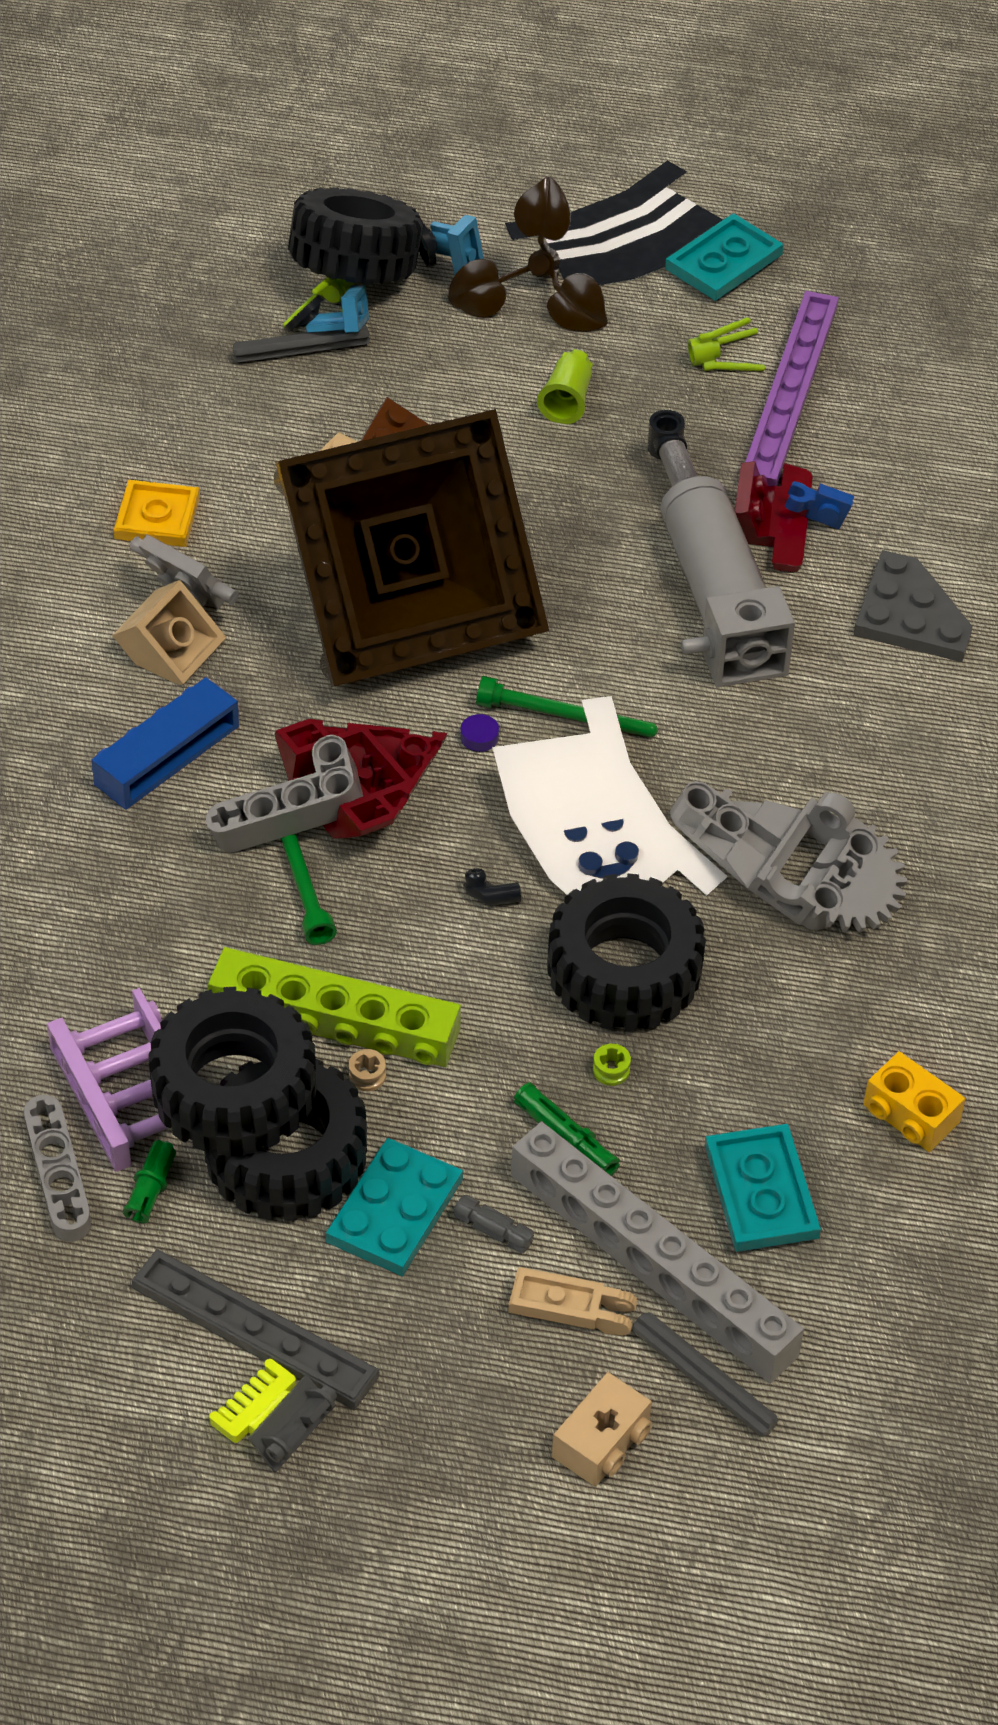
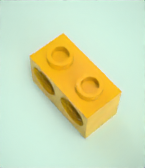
M898 1051L867 1081L863 1105L868 1108L873 1116L880 1120H885L899 1130L909 1142L920 1145L930 1153L960 1123L966 1098Z

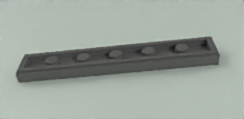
M159 1249L155 1250L132 1279V1288L263 1361L273 1359L293 1374L296 1379L301 1380L304 1375H308L317 1388L321 1389L323 1385L331 1387L337 1394L335 1400L353 1410H356L379 1378L378 1368Z

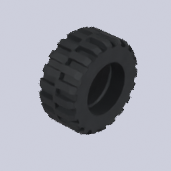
M317 188L314 191L308 190L304 192L294 202L288 250L292 259L298 262L299 266L308 268L315 274L326 275L327 278L372 285L374 283L390 284L392 281L397 283L407 279L416 269L423 222L416 209L412 206H407L403 201L394 200L387 195H378L375 192L358 191L352 188Z
M628 873L627 877L617 878V874L605 875L602 881L597 882L596 879H592L582 884L581 891L577 888L572 890L564 897V903L557 906L553 914V922L550 924L547 972L551 978L550 985L554 993L558 997L562 996L561 1003L572 1013L575 1010L579 1011L578 1018L590 1024L593 1021L601 1023L600 1028L613 1031V1027H623L624 1032L637 1031L639 1026H645L646 1029L660 1026L661 1019L663 1018L667 1022L680 1015V1008L684 1009L689 1006L701 982L706 939L704 937L705 929L702 919L696 916L697 910L687 899L682 901V894L672 886L667 889L662 886V881L652 877L649 878V881L639 879V874ZM626 938L647 944L660 957L644 965L620 966L605 961L592 948L607 940Z
M223 987V992L213 993L211 989L199 993V999L192 1001L188 998L179 1004L176 1014L171 1011L160 1022L161 1029L154 1032L150 1042L149 1071L154 1107L158 1109L159 1118L164 1126L172 1128L173 1135L182 1142L186 1143L189 1139L192 1140L193 1148L208 1152L209 1148L217 1149L218 1155L230 1156L231 1151L243 1150V1155L256 1153V1147L265 1145L268 1149L280 1143L281 1135L284 1134L286 1137L292 1135L299 1128V1120L303 1121L309 1115L317 1090L315 1044L312 1041V1032L308 1024L301 1020V1014L290 1005L284 1008V1000L272 994H269L268 997L262 996L261 990L248 987L246 992L236 991V987ZM232 1055L252 1057L270 1067L262 1077L240 1086L212 1084L197 1075L198 1071L209 1062Z
M316 1059V1097L312 1101V1109L307 1118L303 1121L299 1120V1122L312 1126L323 1135L310 1147L298 1152L284 1154L268 1152L256 1147V1153L243 1155V1150L231 1151V1156L218 1155L217 1149L209 1148L208 1152L204 1151L210 1180L218 1186V1193L226 1201L232 1202L235 1199L237 1209L247 1214L254 1210L258 1212V1218L272 1220L273 1216H283L284 1221L297 1220V1215L307 1214V1217L310 1218L321 1214V1208L326 1205L329 1209L333 1208L342 1201V1192L347 1195L353 1191L358 1184V1177L363 1174L366 1165L367 1121L363 1100L358 1097V1089L352 1081L348 1079L344 1081V1073L333 1066L327 1069L324 1067L323 1061ZM251 1060L239 1066V1073H228L220 1081V1086H240L253 1082L262 1077L270 1067L263 1062L254 1064Z

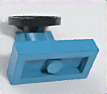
M464 215L454 226L433 221L430 224L431 230L423 222L419 253L428 268L436 265L435 253L451 257L455 275L470 261L484 259L476 217Z
M366 284L351 286L341 297L343 312L319 314L321 302L324 298L318 294L284 328L288 332L294 327L304 328L305 326L307 333L345 330V333L359 332L369 320Z

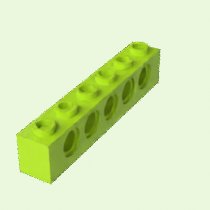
M227 947L223 948L208 982V990L212 989L213 993L223 992V987H236V991L246 992L248 987L261 990L262 996L268 997L269 994H272L284 1000V1008L290 1005L301 1014V1020L308 1024L312 1035L336 1040L343 1045H356L376 1050L384 1055L393 1054L413 1059L424 1065L433 1064L446 1068L460 1032L461 1004Z

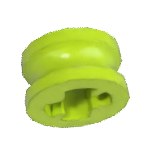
M612 1043L599 1047L594 1053V1077L600 1083L609 1086L620 1085L625 1082L630 1073L631 1056L629 1051L619 1044ZM616 1061L617 1068H608V1063L606 1062Z

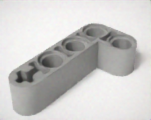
M327 735L320 738L314 744L312 757L316 773L213 805L207 812L206 824L218 846L226 852H237L336 821L339 805L363 797L357 767L345 741L339 736Z

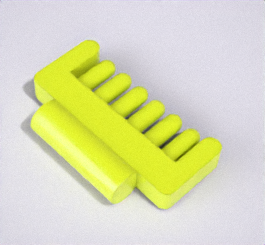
M267 1359L264 1363L265 1370L260 1369L257 1372V1376L269 1386L256 1377H251L249 1383L261 1393L248 1384L242 1386V1391L252 1398L253 1401L243 1393L235 1392L234 1399L246 1408H243L233 1399L226 1401V1406L235 1412L237 1416L224 1406H221L218 1412L213 1411L209 1414L211 1426L234 1443L241 1441L248 1433L251 1435L296 1385L295 1376L273 1359Z

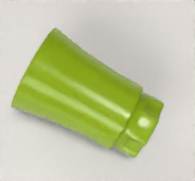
M577 349L571 352H564L556 362L547 383L539 392L537 406L542 415L548 420L560 424H572L583 416L593 363L590 362L588 354Z

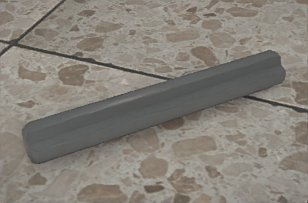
M364 325L359 332L345 333V330L305 332L235 342L233 344V355L237 363L363 346L369 344V331L367 326Z
M647 1312L638 1317L633 1325V1331L636 1335L761 1437L768 1436L778 1423L777 1415L654 1314Z

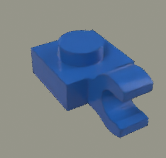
M794 481L787 494L790 496L785 503V507L793 512L807 510L806 518L840 529L853 505L854 496L821 483L816 491L800 482Z

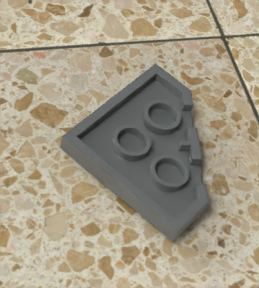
M882 550L855 624L854 636L963 662L973 626L918 558Z

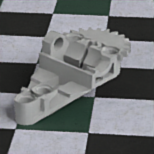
M694 781L685 786L671 807L670 817L677 828L747 889L797 924H802L810 930L819 931L826 926L830 928L836 919L839 920L841 930L844 932L850 928L851 922L857 932H862L866 928V923L874 930L880 925L879 919L885 923L891 919L892 915L889 911L896 913L901 907L896 900L902 901L906 895V892L899 887H903L907 883V878L896 874L901 872L905 865L904 863L891 860L899 851L897 848L885 849L883 846L889 838L886 835L877 838L874 834L876 826L872 824L868 827L854 817L855 808L853 804L840 794L825 791L818 802L810 798L804 808L800 810L765 800L764 803L730 801L728 798L733 792L732 790L725 789L720 794L708 784ZM809 834L824 844L825 847L799 886L794 885L781 875L780 870L803 836Z

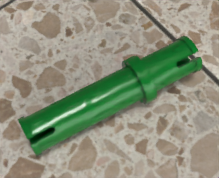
M528 1082L520 1087L513 1101L518 1107L529 1114L538 1124L541 1121L610 1176L614 1175L620 1166V1159L596 1140L594 1132L589 1128H582L554 1102L542 1094L533 1083Z

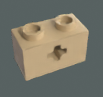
M607 1372L553 1434L552 1458L596 1487L606 1475L609 1477L615 1475L622 1466L626 1457L625 1452L633 1443L636 1445L641 1444L649 1434L653 1424L650 1421L652 1401Z

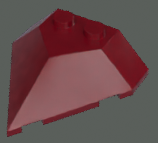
M306 719L275 730V739L288 781L316 773L312 749L320 738L327 735H336L345 741L357 767L363 797L339 805L337 820L322 825L333 839L360 837L392 825L445 742L447 733L432 731V736L428 737L409 734L410 730L406 728L347 723V728L323 726V720Z

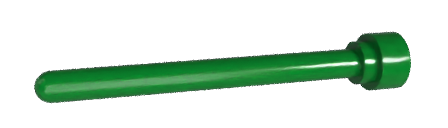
M482 676L476 697L477 706L491 709L493 705L500 707L502 703L588 723L583 706L505 689V684L498 683L496 678ZM617 714L619 725L623 732L649 738L654 737L658 732L656 724Z
M296 833L282 837L281 841L306 913L301 924L305 939L311 945L326 944L337 934L333 917L320 907Z

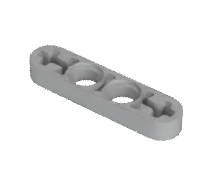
M38 1095L26 1103L24 1119L52 1229L61 1240L68 1242L78 1241L89 1233L91 1229V1216L64 1113L59 1100L49 1095ZM39 1113H47L51 1129L43 1131L42 1122L38 1116ZM56 1143L64 1147V1151L56 1157H47L41 1153L42 1149L48 1144ZM65 1177L74 1182L73 1186L66 1191L58 1192L50 1188L51 1183L58 1178ZM72 1204L73 1214L77 1223L68 1224L64 1206Z

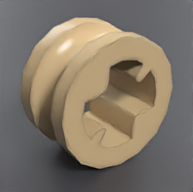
M363 1049L351 1056L349 1060V1080L353 1082L358 1090L374 1091L384 1084L386 1080V1061L384 1056L378 1051ZM365 1067L368 1070L375 1069V1072L371 1074L366 1070L360 1072V1068Z

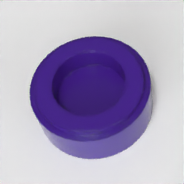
M471 715L461 724V742L469 750L476 752L488 751L498 743L499 725L495 719L488 715Z

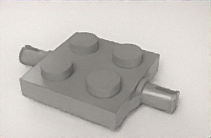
M146 534L143 540L137 536L131 541L129 549L146 558L145 563L157 572L158 576L156 579L162 585L166 586L181 580L202 607L207 603L219 610L224 601L229 603V605H233L237 601L239 592L223 584L220 579L215 578L207 567L148 534Z

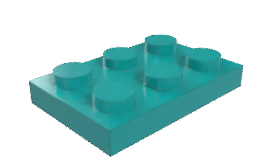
M733 213L666 258L665 269L716 301L783 255L784 244Z
M788 1123L705 1137V1150L735 1252L819 1239L821 1228Z
M387 1137L327 1230L326 1243L403 1277L461 1184L463 1170Z

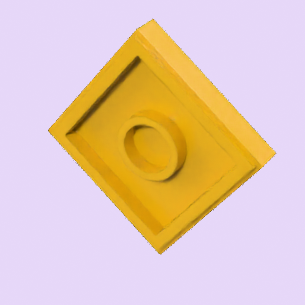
M128 480L113 530L114 539L132 541L138 536L143 540L146 534L166 545L186 547L200 499V488Z

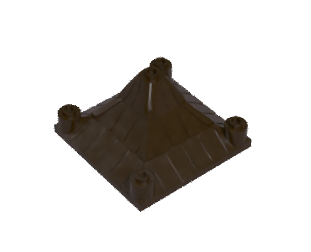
M496 409L275 462L277 468L274 473V484L277 490L285 496L324 652L320 659V669L323 675L330 680L331 687L549 631Z

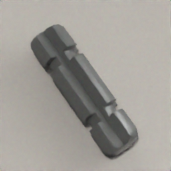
M463 1195L454 1208V1216L467 1224H470L471 1221L474 1222V1228L501 1243L507 1240L509 1242L508 1246L520 1253H525L529 1246H531L534 1239L532 1229L521 1223L515 1226L513 1224L515 1220L486 1204L480 1207V1201L469 1195Z

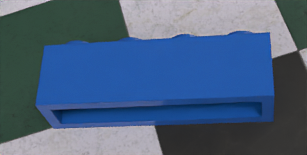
M207 677L194 686L188 687L179 697L165 707L157 709L150 718L137 727L128 730L122 738L108 748L99 751L91 759L94 786L127 810L239 727L238 701Z

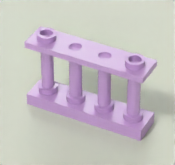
M140 988L132 990L134 1012L78 1033L76 1030L70 1032L63 1018L47 1023L50 1049L115 1172L131 1166L129 1148L135 1146V1141L168 1129L160 1120L159 1114L129 1126L126 1123L119 1125L115 1117L118 1115L117 1110L152 1097L151 1080L112 1095L109 1091L102 1093L99 1087L101 1079L149 1061L150 1042L154 1032L161 1029L160 1022L162 1019L153 1000L147 1002ZM140 1027L149 1041L147 1044L96 1064L93 1061L86 1063L82 1055L85 1053L84 1049Z

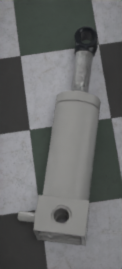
M672 410L657 411L649 419L648 452L656 459L662 460L672 487L662 499L660 505L661 516L704 623L703 637L682 640V653L685 655L703 653L716 688L788 676L795 621L780 586L766 588L725 487L717 479L708 476H697L687 452V442L684 437L685 420L683 416Z

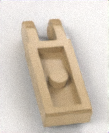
M520 1267L517 1269L508 1313L593 1330L598 1328L604 1334L627 1336L631 1332L632 1320L625 1315L600 1310V1306L602 1304L611 1311L632 1313L636 1309L638 1300L634 1296L635 1294L626 1292V1290L621 1291V1289L605 1287L604 1283Z

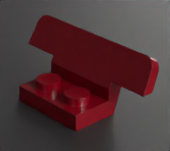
M755 461L741 463L735 513L748 544L773 547L772 564L774 570L799 571L804 558L808 518H806L807 510L793 512L785 507V503L790 496L787 493L792 482H800L812 488V473L807 469L784 463L781 487L776 485L768 486L766 476L760 475Z

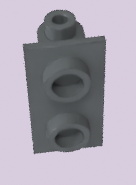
M304 1375L247 1438L274 1472L280 1469L329 1412L335 1407L334 1400L337 1398L336 1392L327 1385H323L321 1389L317 1388L309 1376Z

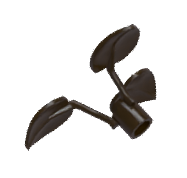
M551 176L545 177L523 193L514 209V218L519 230L529 237L538 236V244L541 249L530 255L528 265L498 277V269L493 261L476 259L465 264L456 273L449 287L448 300L451 305L472 316L489 317L500 311L506 301V290L501 284L502 282L529 271L537 277L550 275L553 287L557 292L548 299L547 309L552 319L558 325L568 330L584 332L600 329L608 324L604 295L600 285L594 278L587 274L576 273L567 276L562 285L559 284V273L556 270L560 265V257L554 249L549 248V244L545 243L544 237L552 241L562 239L570 227L571 213L563 190Z

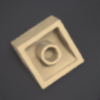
M181 580L156 589L112 635L136 665L179 686L184 684L226 639L223 632Z

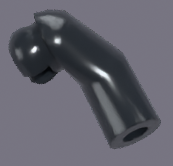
M473 868L465 873L466 883L463 886L466 893L484 905L495 906L521 902V889L518 882L493 885L486 881V874L480 868Z

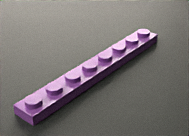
M805 291L745 461L756 462L760 475L766 476L768 486H777L838 308L839 297Z

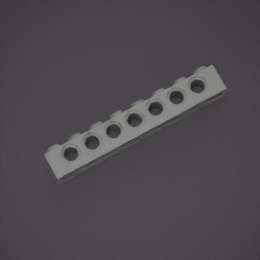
M541 1121L512 1146L511 1176L768 1383L771 1384L799 1357L804 1332L802 1326Z

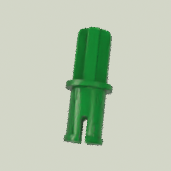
M156 1140L151 1146L142 1169L135 1173L134 1181L136 1183L127 1204L122 1210L127 1218L131 1216L132 1211L135 1212L131 1221L142 1224L147 1223L159 1193L166 1190L167 1182L165 1179L176 1155V1150L173 1148L172 1143Z

